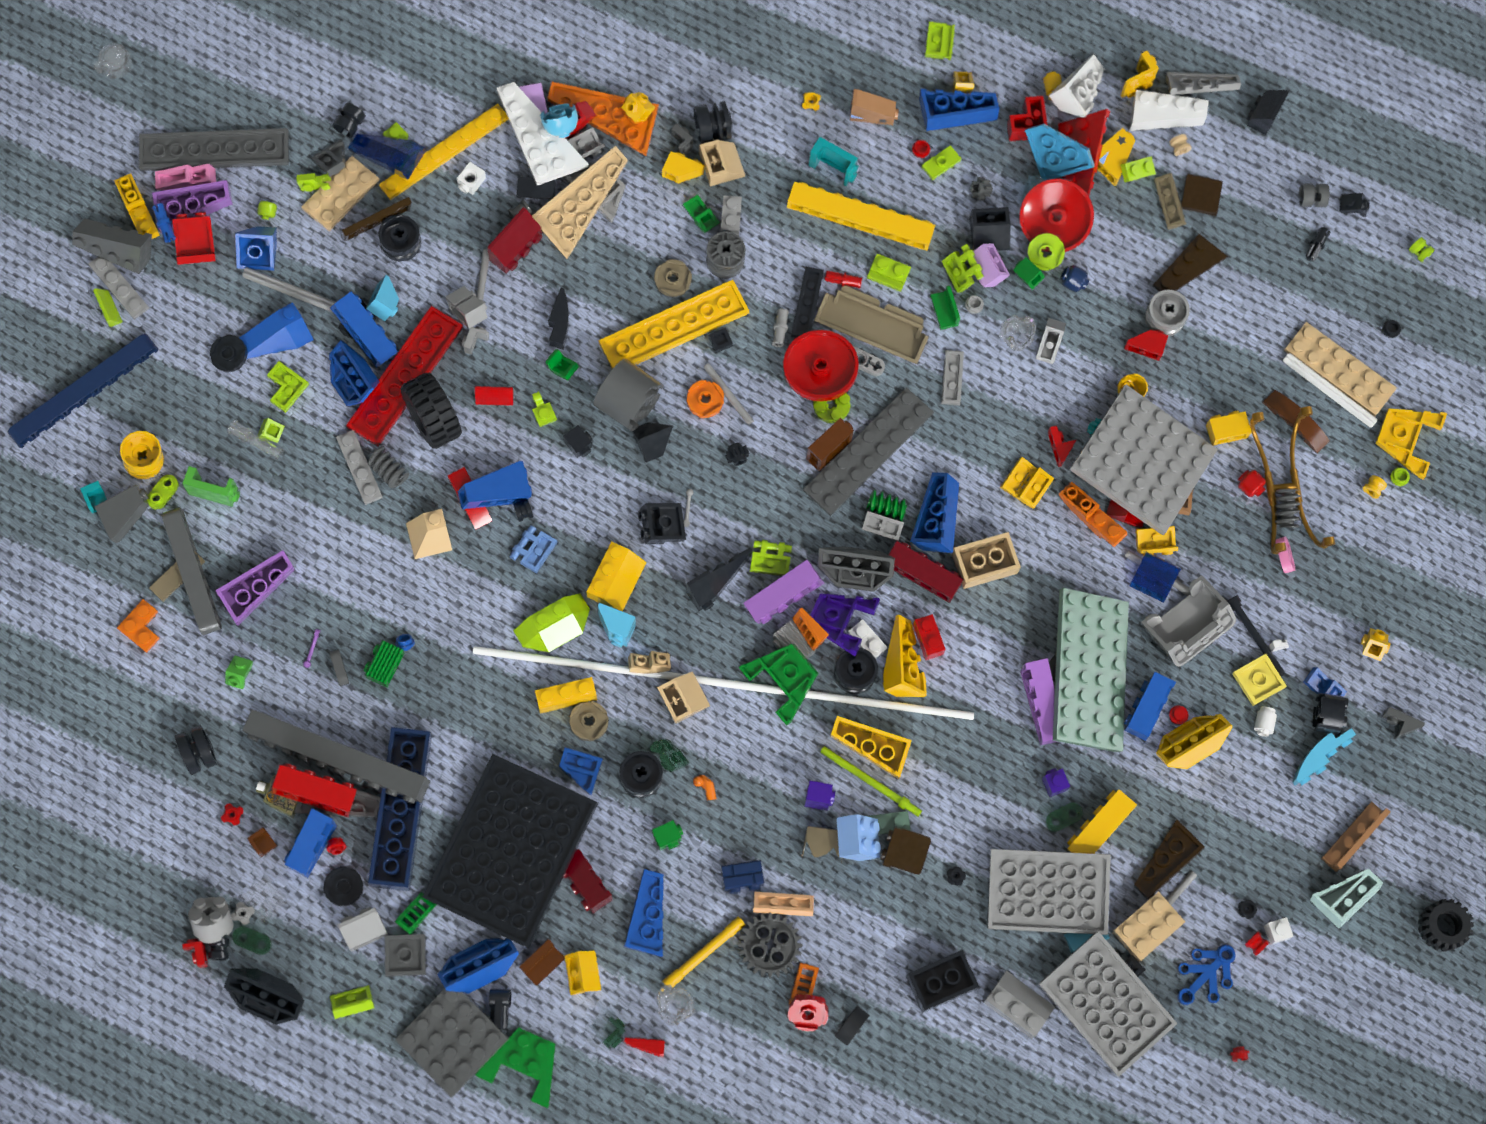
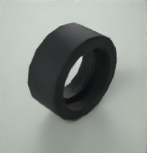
M856 1006L835 1034V1037L848 1046L870 1015L859 1006Z

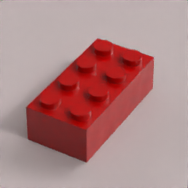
M285 763L284 766H279L272 786L273 794L349 817L357 789H354V785L346 782L342 784L334 782L335 779L328 776L320 778L315 776V772L309 770L301 772L296 770L297 767Z

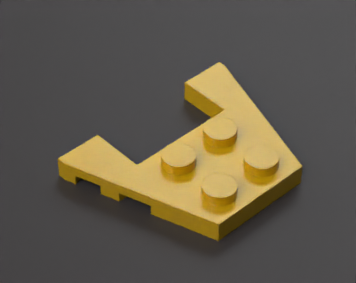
M1388 409L1375 444L1423 480L1426 477L1430 462L1412 456L1422 424L1441 430L1447 413Z

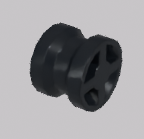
M528 499L524 500L521 504H513L519 522L523 521L524 518L534 517Z

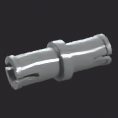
M780 308L777 310L776 323L773 325L774 338L772 345L775 347L784 346L785 332L788 331L787 318L789 311L787 309Z

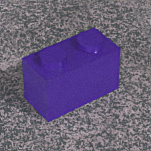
M809 781L804 807L828 811L829 806H833L836 791L832 790L833 785Z

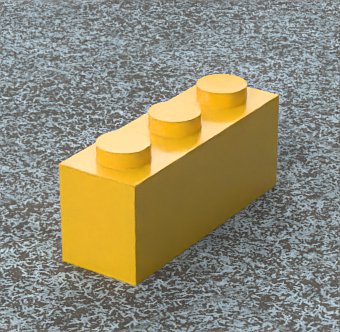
M592 677L535 690L540 714L597 700Z

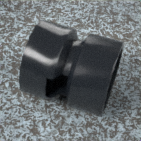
M346 103L340 111L341 115L337 116L332 126L341 134L346 129L348 131L346 136L352 138L358 130V124L361 125L366 114L357 106Z

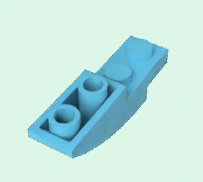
M1349 729L1337 738H1335L1333 733H1329L1319 741L1299 765L1292 782L1294 786L1298 783L1304 785L1311 780L1310 775L1313 773L1319 775L1327 769L1325 765L1330 762L1328 758L1337 753L1336 748L1341 745L1345 748L1353 742L1351 738L1356 735L1353 729Z

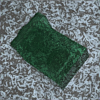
M613 1017L609 1019V1022L616 1030L603 1041V1045L608 1050L611 1047L615 1049L623 1041L621 1037L626 1033L624 1030L626 1025L618 1017L616 1019Z

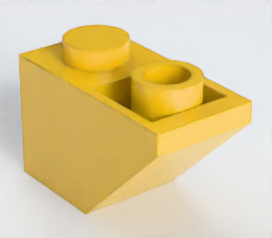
M671 151L662 168V177L676 183H681L702 176L705 165L696 159L686 158L682 153Z

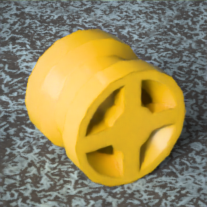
M1371 475L1369 483L1363 486V491L1371 497L1378 499L1381 495V490H1384L1387 484L1380 477Z

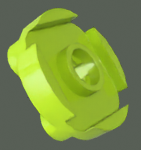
M1051 233L1039 234L1030 242L1028 247L1029 260L1043 271L1059 266L1065 256L1063 242L1059 237ZM1049 247V251H1051L1052 254L1047 255V257H1044L1043 252H1041V249Z
M845 393L839 398L834 399L837 407H832L831 409L828 408V401H813L815 414L819 419L827 423H835L839 418L843 420L850 411V396Z

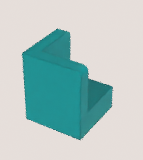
M99 481L80 488L91 513L96 512L95 506L107 500Z

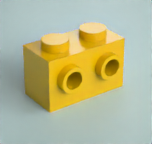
M1233 411L1222 417L1221 415H1215L1206 424L1211 445L1213 446L1247 439L1252 433L1246 411L1240 413L1239 411Z

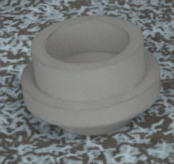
M970 296L965 302L966 310L972 314L981 312L984 307V302L979 296Z

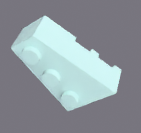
M1367 869L1347 878L1343 882L1313 894L1310 901L1332 923L1340 928L1380 890L1383 882Z

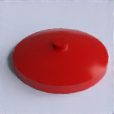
M1062 178L1048 179L1034 186L1025 196L1020 209L1021 228L1030 242L1039 234L1051 233L1059 237L1063 242L1065 252L1078 247L1084 242L1094 222V208L1087 192L1075 182ZM1049 247L1041 249L1043 251L1052 253L1051 251H1049Z
M814 330L797 337L787 348L783 361L784 376L789 386L798 395L812 401H830L844 395L855 383L859 368L858 356L852 344L843 336L828 330Z

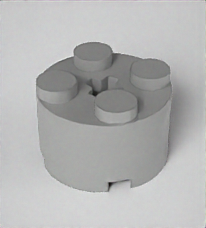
M224 897L197 898L193 902L194 905L190 908L188 917L193 934L199 938V941L215 943L222 940L221 937L225 934L228 936L232 932L234 924Z

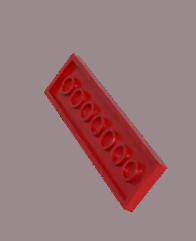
M431 306L379 378V384L346 425L347 428L379 447L407 408L401 394V386L423 373H431L463 329V325Z

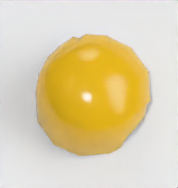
M1136 373L1122 377L1117 385L1118 394L1125 384L1143 397L1148 391V383L1145 378Z

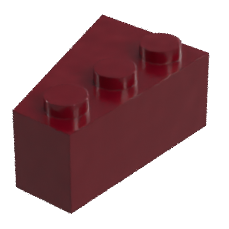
M580 849L576 850L565 872L564 879L567 877L572 882L569 885L575 895L580 894L583 899L581 901L582 906L586 911L590 910L593 914L612 901V894L602 884V880L596 875Z

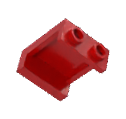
M197 212L192 217H187V214H176V218H172L174 235L176 236L177 265L216 261L210 215H206V212Z

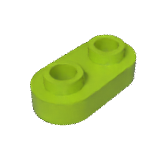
M164 475L150 491L147 501L152 509H162L175 494L179 487L176 477ZM166 482H171L170 486H165ZM154 497H160L158 501H153Z

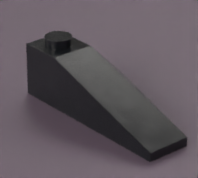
M751 548L733 556L728 561V564L720 563L711 573L707 570L687 583L686 593L698 611L702 609L706 611L714 605L713 602L716 601L752 556Z

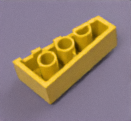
M839 716L836 717L830 735L833 739L898 779L901 776L912 741Z
M1120 789L1117 792L1113 790L1106 797L1108 800L1106 805L1103 807L1100 804L1093 812L1095 815L1093 820L1090 822L1087 819L1080 827L1082 832L1077 837L1074 834L1067 842L1070 845L1067 849L1071 853L1095 854L1137 804Z

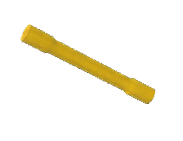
M739 916L736 917L695 955L662 980L664 985L669 990L672 989L713 951L746 926Z

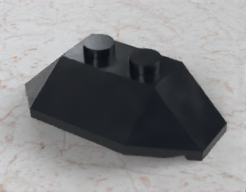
M231 968L229 970L224 988L229 992L239 1009L275 1025L299 1018L304 999L293 984L257 968Z

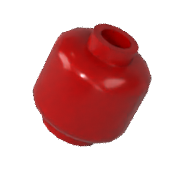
M1247 470L1238 479L1239 489L1248 497H1253L1254 495L1259 497L1266 490L1264 488L1266 480L1256 470Z

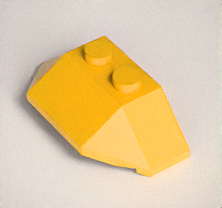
M1221 714L1194 717L1162 736L1156 754L1167 767L1188 769L1220 749L1232 729V724Z

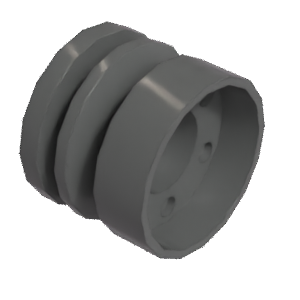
M724 231L715 234L709 240L706 250V264L709 271L716 277L723 279L733 278L743 269L746 248L740 236L733 232Z

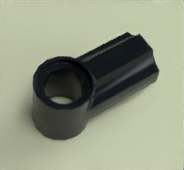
M490 989L489 992L490 1019L500 1029L508 1028V1011L511 1006L512 997L511 989Z

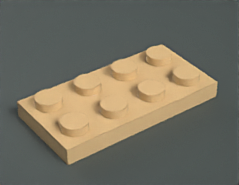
M353 156L345 162V168L340 170L338 174L332 175L330 177L331 181L325 182L329 183L331 187L329 190H323L320 187L301 207L302 210L328 231L379 181V178Z

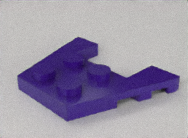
M820 594L810 616L829 634L827 639L856 656L862 639L844 632L854 610L875 615L880 598L873 597V600H868L861 596H856L854 599L845 598V595Z

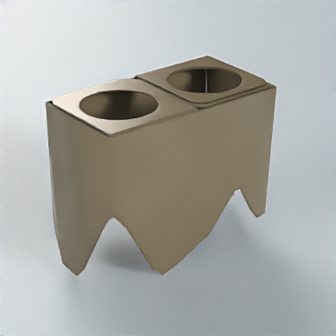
M807 827L802 856L804 855L806 842L814 857L826 855L833 848L837 856H839L837 830Z

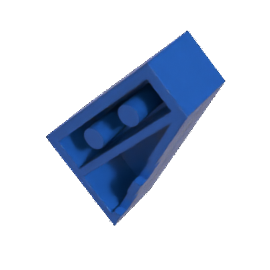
M1154 672L1148 681L1144 680L1140 691L1143 693L1140 698L1136 697L1132 705L1135 708L1134 712L1126 717L1124 724L1127 726L1124 731L1146 741L1176 682L1157 672Z
M312 808L301 832L294 841L295 844L292 850H289L284 859L286 861L285 866L308 878L337 827L334 820Z

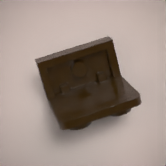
M894 826V829H890L887 835L888 847L887 849L883 848L880 860H883V866L889 868L892 866L913 874H921L931 838Z

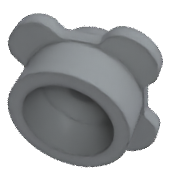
M239 902L236 904L235 912L231 914L232 920H238L242 925H248L249 919L255 913L253 907H247L243 902Z

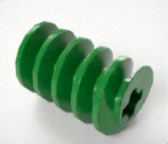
M876 489L871 492L866 510L870 507V512L874 513L877 509L878 515H881L884 511L885 517H889L892 514V519L895 520L899 516V520L902 522L907 505L905 498L899 503L898 496L891 500V494H888L884 498L882 491L877 496Z

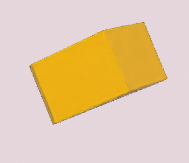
M954 71L953 93L954 91H962V93L971 94L974 88L972 72Z

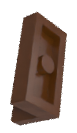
M548 939L519 968L538 986L565 960V957Z

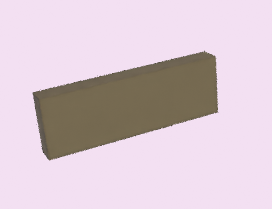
M1168 173L1154 178L1168 230L1186 225L1173 174Z
M198 555L200 563L203 565L205 560ZM177 562L149 587L162 602L183 584Z

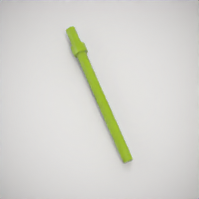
M824 746L820 753L896 802L901 809H907L917 817L922 813V810L910 803L908 798L896 794Z

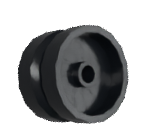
M393 215L385 219L380 225L378 234L381 249L385 256L391 260L398 262L408 261L414 258L420 251L421 236L419 227L409 216Z
M859 648L856 656L845 650L839 655L834 668L836 684L849 694L866 692L872 687L878 673L876 658L870 651L864 648Z
M201 724L191 728L193 741H191L186 732H181L174 736L190 775L201 772L199 759L207 768L217 765L213 746Z
M637 751L625 757L621 763L619 771L620 781L626 793L633 797L646 798L658 791L663 779V770L656 756L650 752ZM639 773H643V774H644V775H642L641 777H638V774H639Z

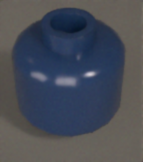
M1076 265L1065 267L1060 276L1062 285L1073 292H1078L1081 289L1084 290L1089 283L1087 271Z

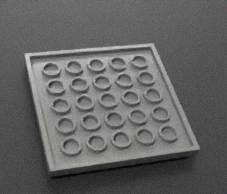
M1125 384L1069 470L1158 533L1164 535L1218 449Z

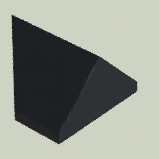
M648 422L632 431L646 463L664 455L673 425Z

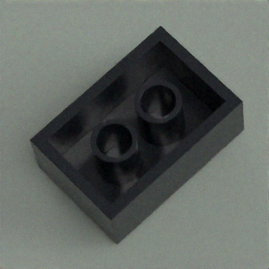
M963 950L908 973L906 976L922 1014L979 988Z

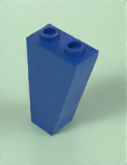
M518 461L468 482L457 491L462 509L511 505L514 503L521 504L532 496V488L528 483L527 469L524 467L523 461Z

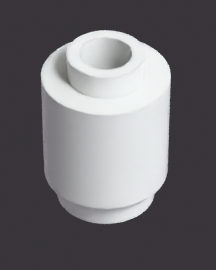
M1265 706L1260 707L1254 730L1257 731L1258 735L1268 737L1269 734H1273L1277 717L1275 709Z

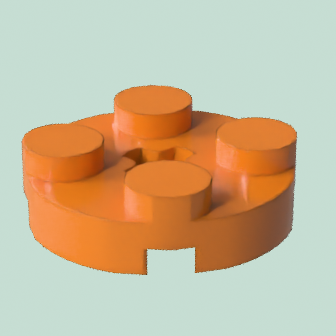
M701 380L694 383L688 391L687 406L694 415L700 418H710L717 415L724 405L723 390L715 382L711 383ZM703 395L710 397L708 403L701 401Z

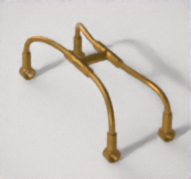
M1311 406L1300 408L1301 412L1298 414L1292 430L1290 442V475L1292 483L1273 484L1272 472L1269 470L1264 450L1255 430V425L1258 422L1264 421L1263 412L1253 413L1250 419L1252 436L1265 469L1266 489L1269 506H1271L1272 511L1271 552L1273 554L1287 551L1285 542L1276 544L1277 524L1275 521L1277 516L1275 515V506L1277 502L1275 492L1278 489H1297L1295 493L1299 494L1300 497L1296 498L1295 501L1300 502V505H1297L1300 510L1301 520L1309 537L1318 547L1325 549L1328 546L1335 545L1334 536L1325 537L1322 542H1319L1310 529L1302 507L1303 500L1298 471L1295 467L1297 430L1302 419L1313 415Z

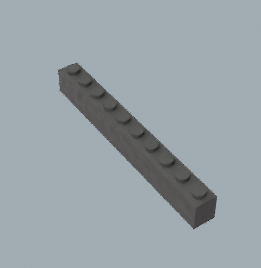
M253 709L242 729L243 732L248 734L247 738L258 742L260 739L265 741L264 745L275 749L277 746L282 748L281 751L288 755L298 754V758L303 761H316L315 765L323 769L331 767L336 774L344 776L346 773L351 775L350 779L359 783L364 780L369 782L368 786L377 790L380 787L384 788L387 794L395 797L397 794L404 796L403 800L412 804L415 801L422 803L431 782L425 776Z

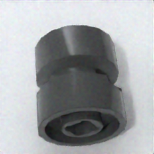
M1301 183L1299 197H1303V201H1299V206L1312 207L1314 204L1315 207L1326 208L1330 197L1329 185L1316 184L1314 186L1313 183Z

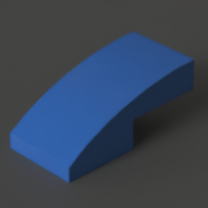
M1313 667L1303 681L1316 694L1325 693L1345 696L1347 693L1337 681L1329 679L1318 667Z

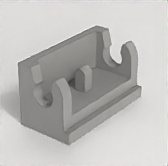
M867 511L862 530L898 541L904 522Z

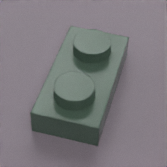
M908 811L869 815L871 818L878 819L879 835L888 834L890 829H894V826L911 831Z

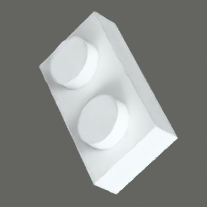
M863 619L848 631L850 635L861 638L860 647L870 651L875 658H878L888 649Z

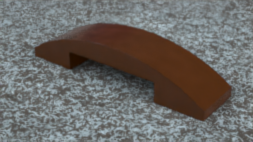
M1274 390L1262 402L1275 415L1278 414L1292 428L1294 427L1298 414L1301 411L1300 407L1291 399ZM1306 416L1300 421L1297 433L1304 438V442L1314 452L1318 453L1330 440L1310 416Z

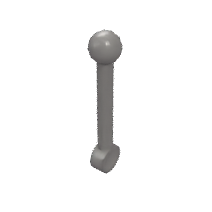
M692 489L686 491L687 504L684 527H689L690 525L689 511L691 496L693 495Z

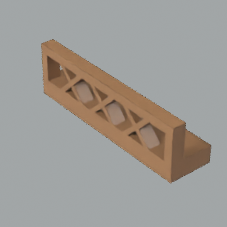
M1370 802L1321 859L1335 872L1340 870L1391 811L1387 808L1382 811L1373 802Z

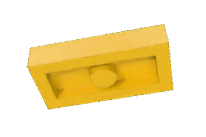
M577 951L564 955L570 995L601 990L595 951Z

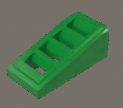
M422 892L395 920V923L409 935L414 933L436 907V904L422 898L424 895ZM419 901H424L429 907L426 909ZM417 906L424 913L421 915L413 908ZM410 912L418 917L416 921L408 915ZM405 918L413 924L411 927L403 921Z

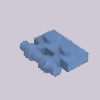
M530 525L527 531L524 530L519 543L515 544L512 548L513 551L509 557L516 561L519 555L523 556L520 564L537 574L558 542L542 531L536 537L533 535L536 528ZM528 541H530L533 544L527 551L524 549V547L526 546Z

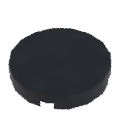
M226 335L219 337L210 349L211 362L220 371L227 373L235 372L244 365L247 359V347L237 336Z
M338 867L327 874L323 890L331 903L337 906H349L360 899L364 883L356 870L349 867Z

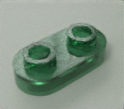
M1069 803L1051 812L1046 817V827L1052 832L1061 831L1078 822L1083 816V809L1077 803ZM1070 810L1075 811L1076 815L1074 817L1069 815ZM1052 819H1057L1059 824L1053 825Z
M241 926L233 932V942L237 946L255 954L265 955L272 948V942L268 936L248 927ZM242 934L247 935V939L245 941L240 940V936ZM262 941L265 942V947L260 949L258 944Z

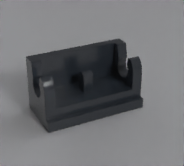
M518 177L517 198L550 200L554 198L555 179L536 185L533 177Z

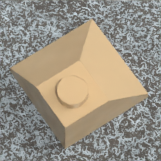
M442 509L423 513L406 523L415 559L452 551Z

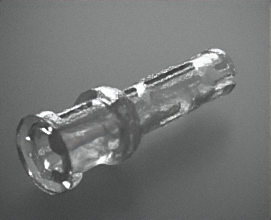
M233 420L227 430L228 435H234L241 439L242 443L248 442L276 458V460L280 458L284 449L253 433L252 428L241 425L238 420Z

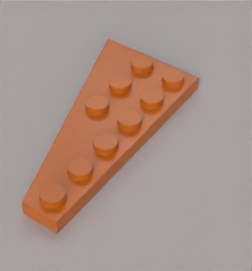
M556 82L551 83L548 102L554 105L569 104L570 107L577 102H588L596 114L589 121V125L647 156L659 104L652 103L655 108L646 121L635 123L622 109L626 97Z

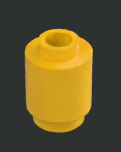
M1055 71L1048 72L1043 77L1045 93L1049 100H1052L1049 95L1062 83L1061 75Z

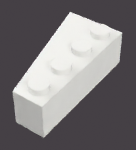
M1136 90L1133 97L1129 131L1203 126L1207 118L1209 100Z

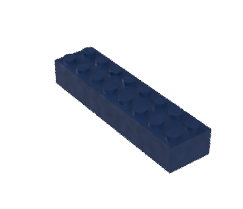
M391 727L386 762L426 777L432 742L431 732ZM382 788L368 884L370 887L410 891L423 800L422 803L415 801L412 804L403 800L404 796L399 794L396 797L385 792L386 789Z

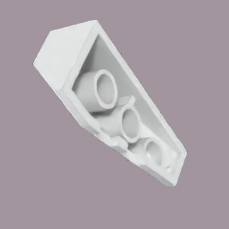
M1094 54L1049 95L1053 104L1060 111L1085 117L1094 106L1093 99L1097 96L1096 88L1101 82L1104 71L1103 66Z

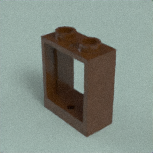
M839 418L808 447L806 460L820 472L851 443L854 432L852 425L848 421H843Z

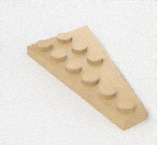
M616 146L532 215L541 226L543 233L566 259L574 250L628 162V159Z

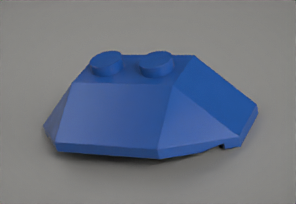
M340 340L330 352V378L332 385L346 406L363 403L380 381L365 359L345 342Z
M485 939L449 957L437 975L446 991L469 994L505 976L519 955V952L510 939Z

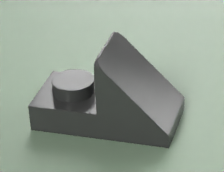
M1388 707L1382 716L1387 719V723L1394 726L1400 725L1395 739L1420 730L1425 725V722L1392 707Z

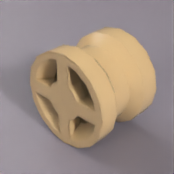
M1186 134L1178 135L1169 141L1170 146L1174 148L1175 156L1185 154L1191 150V145L1187 143Z

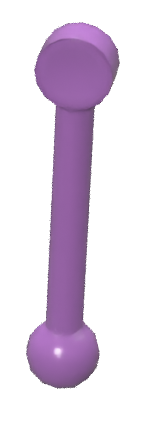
M319 629L315 630L307 660L303 663L305 668L311 666L310 660L319 637Z

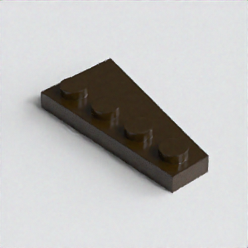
M1198 234L1158 278L1153 287L1159 292L1162 290L1178 291L1201 274L1227 259L1228 256L1201 234Z
M1176 819L1152 859L1137 879L1134 887L1149 900L1203 851L1205 846Z

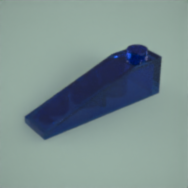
M359 133L356 134L348 147L350 151L407 180L427 150L426 147L412 140Z

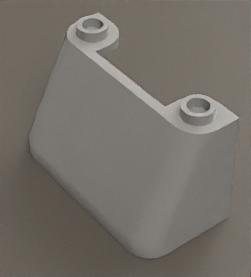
M1202 575L1190 583V595L1162 617L1158 614H1149L1141 622L1164 653L1178 667L1191 660L1236 623V617L1230 604Z

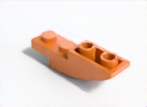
M1073 482L1068 484L1059 493V497L1068 508L1100 539H1105L1110 545L1115 547L1127 536V531L1099 508V504Z

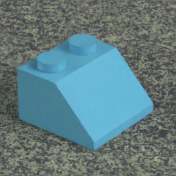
M599 603L598 615L608 639L612 641L611 644L620 648L622 646L627 647L636 627V617Z

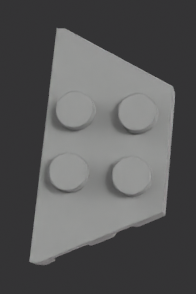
M588 168L562 177L571 184ZM617 178L598 209L610 223L615 218L626 188L619 178Z

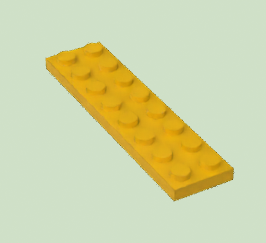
M730 280L599 340V345L612 369L622 359H627L634 365H637L749 314V309L735 282Z

